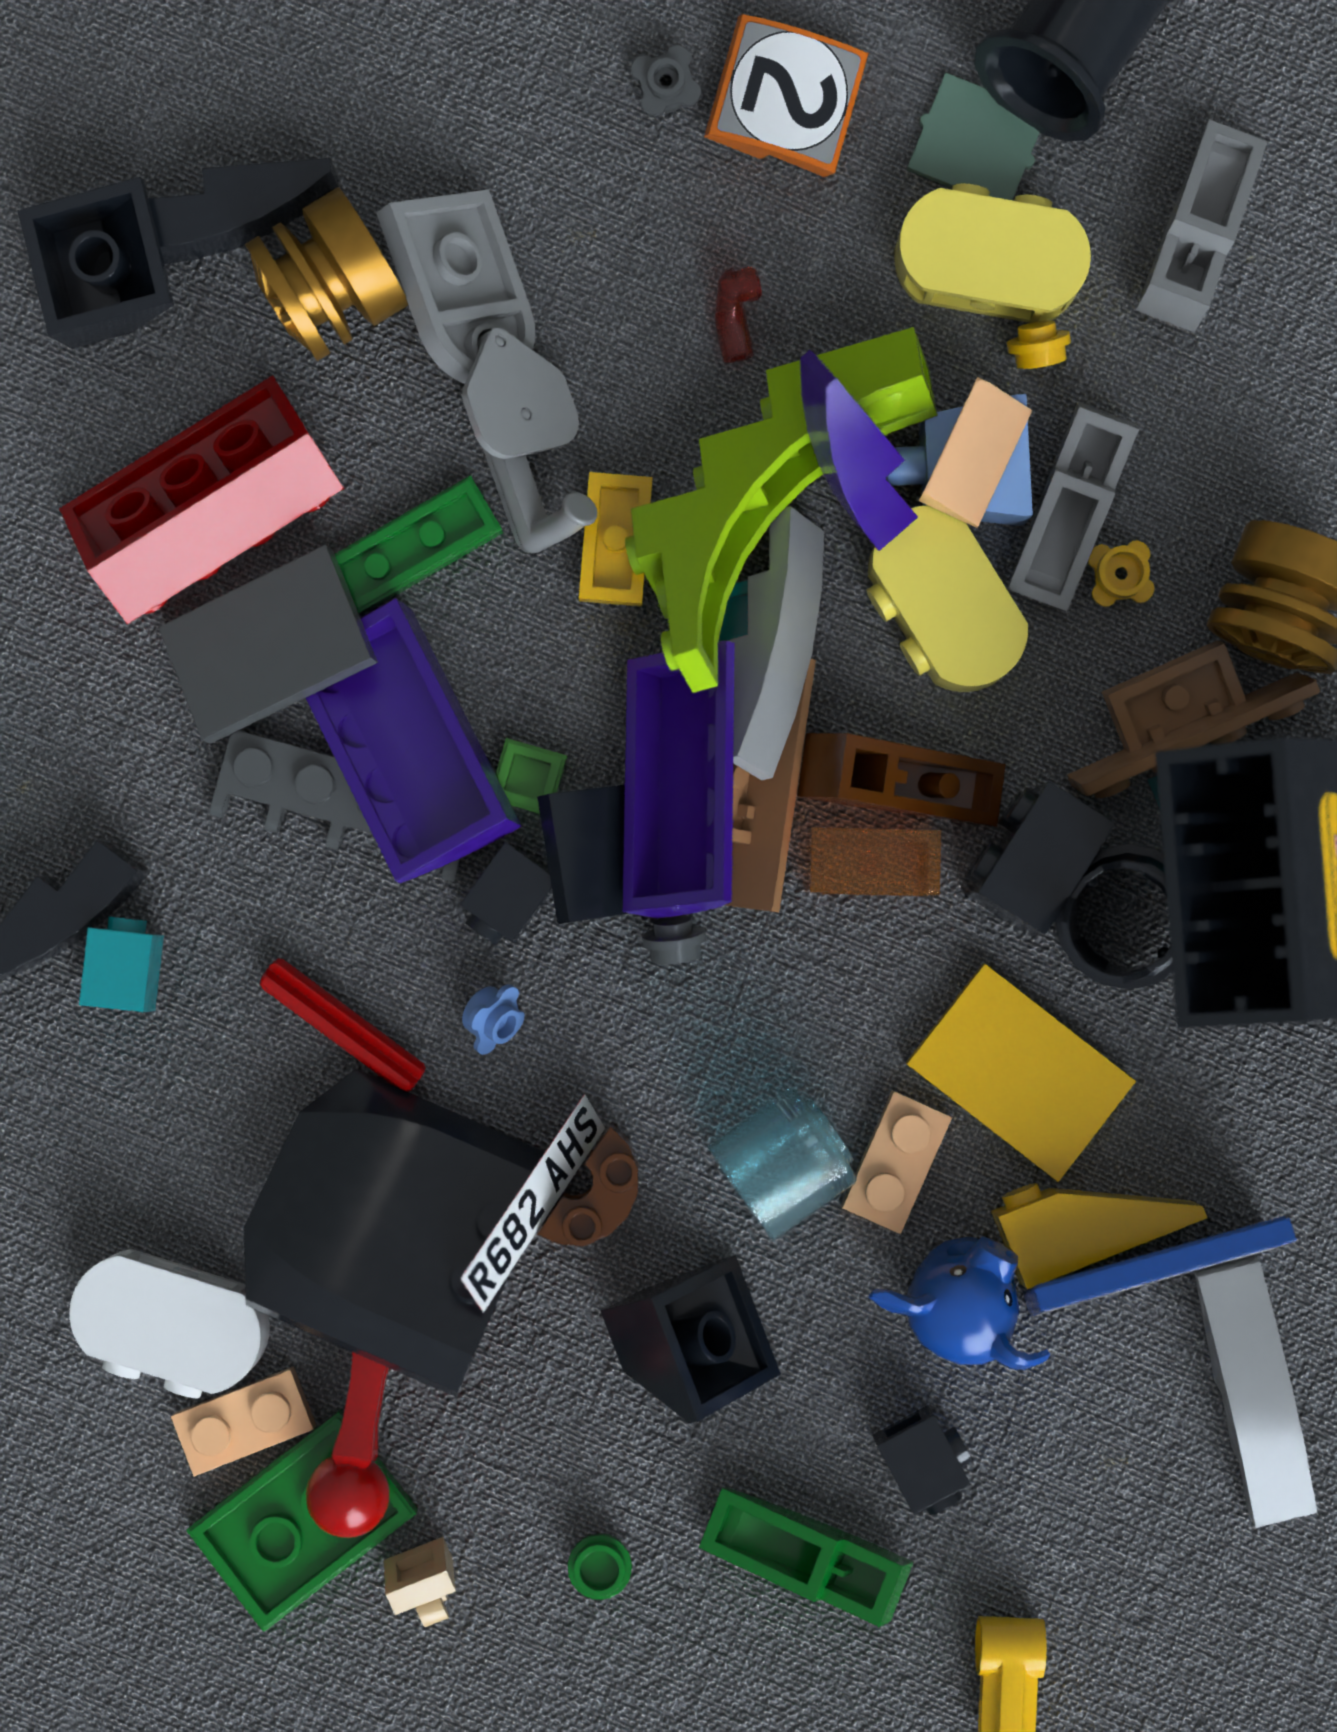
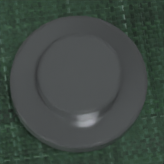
M688 916L657 919L653 922L654 929L642 935L643 947L650 950L651 961L663 965L681 964L700 958L702 956L701 944L706 941L705 928L692 925L691 917Z

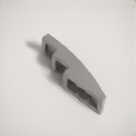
M791 506L786 507L769 526V570L748 576V635L727 640L735 643L733 763L760 780L773 778L796 717L812 656L822 593L824 531Z
M1252 1256L1194 1271L1213 1377L1222 1394L1231 1448L1239 1461L1247 1510L1255 1528L1318 1513L1292 1384L1260 1260L1257 1256Z

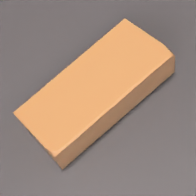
M977 377L919 501L978 528L1032 410L995 385Z

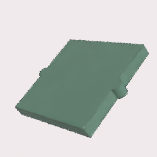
M945 72L929 114H923L920 118L919 125L923 129L908 164L907 171L950 188L955 184L961 183L982 186L990 191L989 196L1013 200L1024 170L1031 169L1035 162V158L1031 153L1040 132L1000 106L986 88Z

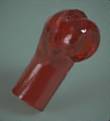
M750 266L743 267L738 271L731 267L718 280L714 320L723 362L726 363L740 362L754 356L743 302L757 301L762 295V287L757 270Z

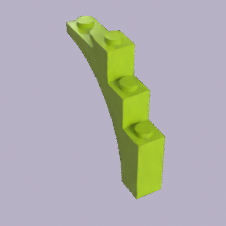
M914 327L816 355L884 436L938 416L929 367ZM800 360L766 370L769 397L760 399L764 420L699 439L702 466L693 468L697 490L631 508L634 535L625 539L626 552L631 568L636 575L645 574L657 596L661 612L669 622V630L661 632V645L665 660L671 671L680 669L693 693L718 686V641L727 601L746 559L774 519L805 487L823 475L807 431L801 395Z

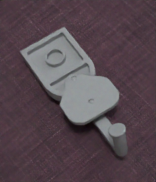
M489 189L387 204L376 214L420 339L433 361L449 376L464 383L462 400L475 437L483 448L514 539L522 551L526 553H539L572 536L584 526L593 524L597 518V508L594 502L586 495L579 492H571L564 497L562 507L547 516L527 461V454L559 448L572 441L578 431L579 419L563 373L533 350L535 343L534 317Z

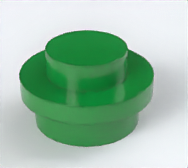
M604 1533L588 1535L576 1543L570 1553L568 1560L570 1581L579 1593L588 1598L604 1600L616 1596L626 1587L631 1576L632 1561L630 1553L626 1546L612 1535Z

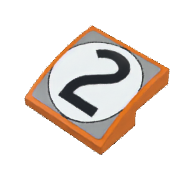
M745 14L738 16L704 137L757 159L770 155L822 177L834 174L869 53L826 36L784 23Z

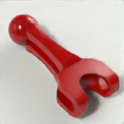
M354 1352L352 1353L351 1378L343 1420L332 1449V1456L316 1467L310 1476L306 1488V1504L313 1521L326 1533L342 1538L357 1537L372 1530L386 1513L390 1496L387 1478L382 1469L375 1463L378 1457V1425L386 1379L390 1368Z

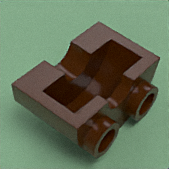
M613 1122L607 1128L585 1163L593 1175L592 1186L581 1193H571L565 1190L540 1227L537 1235L560 1245L587 1246L596 1240L609 1236L628 1217L638 1194V1161L630 1140Z

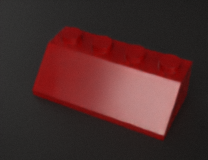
M272 375L65 504L59 510L88 573L124 621L129 624L143 614L157 611L169 598L196 581L213 576L223 564L250 547L264 544L273 537L276 531L298 517L320 509L328 502L330 497L344 488Z

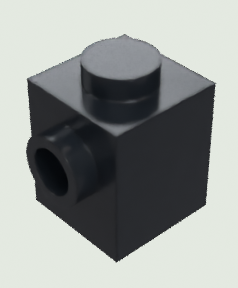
M928 1405L872 1435L913 1515L925 1509L929 1515H934L952 1507L963 1497L960 1490L971 1485L962 1468L973 1462L967 1448L955 1427L945 1432L942 1431Z

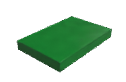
M339 1409L186 1529L187 1533L263 1632L418 1512V1508L379 1457H377L375 1463L382 1469L387 1478L390 1495L386 1513L381 1521L369 1532L352 1538L330 1535L319 1528L313 1521L306 1504L307 1484L316 1467L332 1456V1449L343 1420L344 1411L342 1409Z

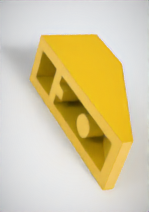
M1037 1183L1029 1184L1004 1194L1002 1200L1005 1206L991 1211L1004 1246L1018 1256L1015 1274L1019 1283L1027 1290L1035 1285L1048 1282L1207 1219L1203 1206L1191 1200L1048 1188L1040 1191Z

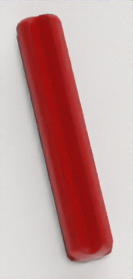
M276 959L262 975L260 986L263 990L391 1085L410 1092L424 1075L426 1067L422 1061L284 959Z

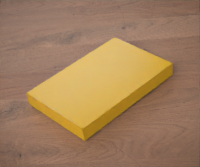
M983 963L905 1063L1057 1182L1061 1180L1136 1083L1128 1074Z

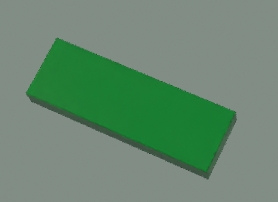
M470 475L335 553V556L359 616L503 534V530Z

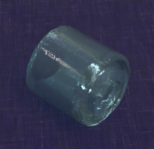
M793 1088L787 1089L706 1146L772 1242L849 1189L857 1181L856 1175L849 1165L854 1161V1158L834 1127L810 1097L804 1101Z

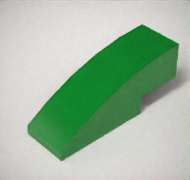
M728 1487L721 1489L699 1545L700 1549L812 1602L822 1600L877 1627L891 1622L914 1562L843 1530Z

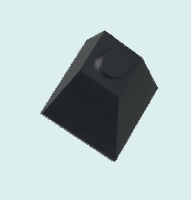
M736 1255L723 1258L642 1289L601 1310L623 1372L688 1423L704 1419L781 1375Z

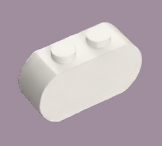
M134 1249L120 1251L90 1268L75 1287L70 1302L69 1317L73 1335L81 1349L88 1356L104 1360L103 1370L130 1379H139L141 1372L165 1379L163 1387L166 1390L190 1398H200L202 1391L210 1394L221 1392L238 1383L261 1359L269 1339V1316L245 1305V1284Z

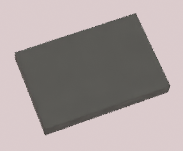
M323 545L158 627L201 740L209 744L378 663L334 551L327 545Z

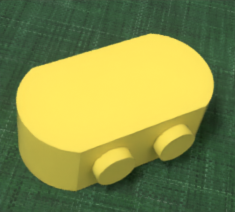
M961 183L953 185L952 190L939 188L931 191L912 206L903 222L894 257L898 279L907 294L917 303L1032 323L1053 320L1061 315L1070 306L1086 280L1091 261L1090 244L1086 232L1074 215L1068 210L1053 208L1052 201L1036 195H1018L1013 201L989 196L990 191L982 186Z
M928 505L911 508L918 518L880 551L875 546L871 551L868 563V577L873 586L866 589L869 599L885 622L892 618L895 619L906 637V640L899 644L900 648L918 676L927 672L934 684L950 691L973 692L987 688L1005 676L1021 658L1027 643L1028 623L965 522Z

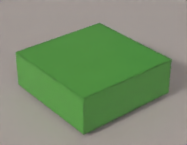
M506 738L496 770V776L511 806L540 814L537 797L558 792L568 756Z

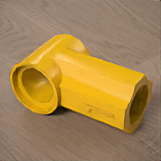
M978 1616L975 1630V1666L977 1675H980L978 1732H1036L1038 1678L1044 1677L1047 1655L1044 1619Z

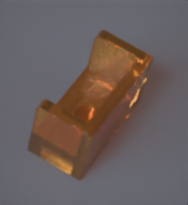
M812 827L808 830L806 894L917 897L940 895L941 830Z

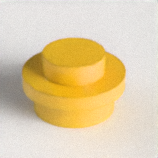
M1046 320L1019 326L1017 328L1018 337L1007 341L1008 353L1015 355L1016 367L1032 369L1051 366L1067 359L1065 346L1071 343L1069 331L1056 330L1055 321Z

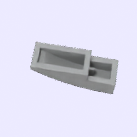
M1211 119L1208 120L1161 238L1136 311L1195 333L1210 307L1226 256L1235 242L1268 141Z
M1079 401L1077 402L1008 584V590L1068 611L1116 494V485L1139 432L1137 423Z

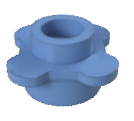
M504 985L499 990L492 986L485 987L471 997L464 1009L462 1016L463 1026L476 1036L473 1047L474 1050L482 1055L490 1053L495 1048L496 1043L503 1044L512 1039L523 1024L525 1015L517 1006L519 990L513 985Z

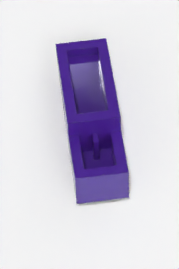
M810 349L800 358L801 395L807 431L817 462L835 497L876 549L880 551L918 518L886 480V477L905 460L838 379Z

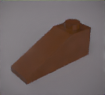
M806 733L797 796L854 807L997 827L1006 764L849 733Z

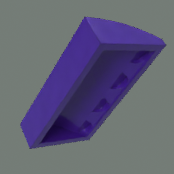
M395 598L361 618L378 663L306 697V700L395 881L403 883L479 850L522 826L413 610Z
M727 640L718 642V686L694 693L691 691L680 669L670 670L663 653L627 660L623 912L658 919L702 912L732 902L734 642Z

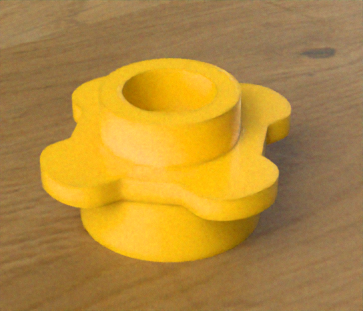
M1135 540L1128 545L1117 546L1112 549L1104 544L1093 548L1088 564L1094 569L1096 585L1092 589L1091 595L1098 605L1109 607L1116 600L1132 599L1136 603H1144L1152 597L1155 586L1149 579L1150 565L1148 560L1150 559L1151 552L1145 543ZM1118 568L1126 570L1127 576L1125 579L1120 580L1116 577L1115 571Z

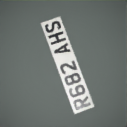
M585 1094L460 1278L482 1312L486 1310L605 1129Z

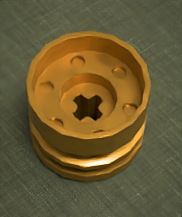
M339 187L302 209L304 219L312 236L311 239L303 244L282 223L272 227L286 251L285 255L274 261L259 236L245 244L251 255L256 282L288 334L307 348L316 361L330 354L328 347L316 327L324 322L329 321L344 345L352 340L350 328L343 314V311L354 305L373 326L408 306L406 295L386 259Z
M1267 520L1250 521L1244 528L1231 564L1238 573L1253 582L1254 585L1227 583L1222 586L1218 596L1222 603L1230 608L1217 607L1212 610L1207 627L1222 640L1236 646L1243 653L1265 663L1286 669H1300L1313 673L1331 674L1337 670V649L1331 644H1337V618L1327 611H1337V541L1289 524Z

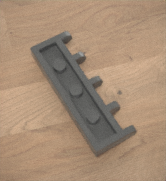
M239 730L230 735L212 798L210 815L223 818L228 810L230 797L234 795L270 805L264 828L269 832L278 834L285 811L288 810L331 822L326 840L327 848L340 849L346 827L372 834L335 757ZM462 858L443 866V880L455 882Z

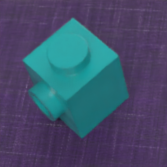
M108 917L107 929L88 928L79 1005L137 1012L155 1011L164 935L146 933L147 921L118 917Z

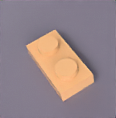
M892 1090L841 1207L901 1234L952 1117Z
M294 1366L175 1412L171 1416L193 1477L312 1431L317 1426Z

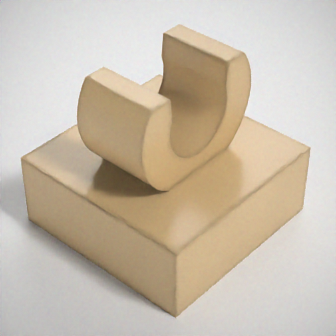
M444 1537L384 1560L385 1594L395 1615L416 1608L424 1627L449 1618L443 1601L447 1600L448 1594L456 1592L453 1557Z

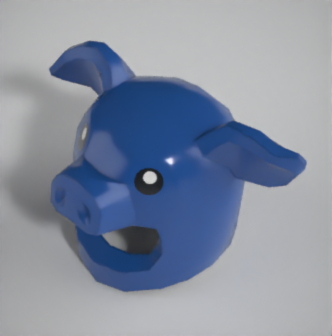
M968 1236L947 1240L931 1250L918 1266L907 1295L877 1288L872 1290L868 1298L883 1309L892 1313L908 1315L909 1326L920 1344L938 1357L958 1365H982L996 1360L1014 1370H1026L1047 1361L1050 1356L1047 1349L1028 1354L1016 1350L1010 1344L1020 1310L1014 1276L1018 1265V1256L1012 1250L989 1238L981 1237L978 1239Z

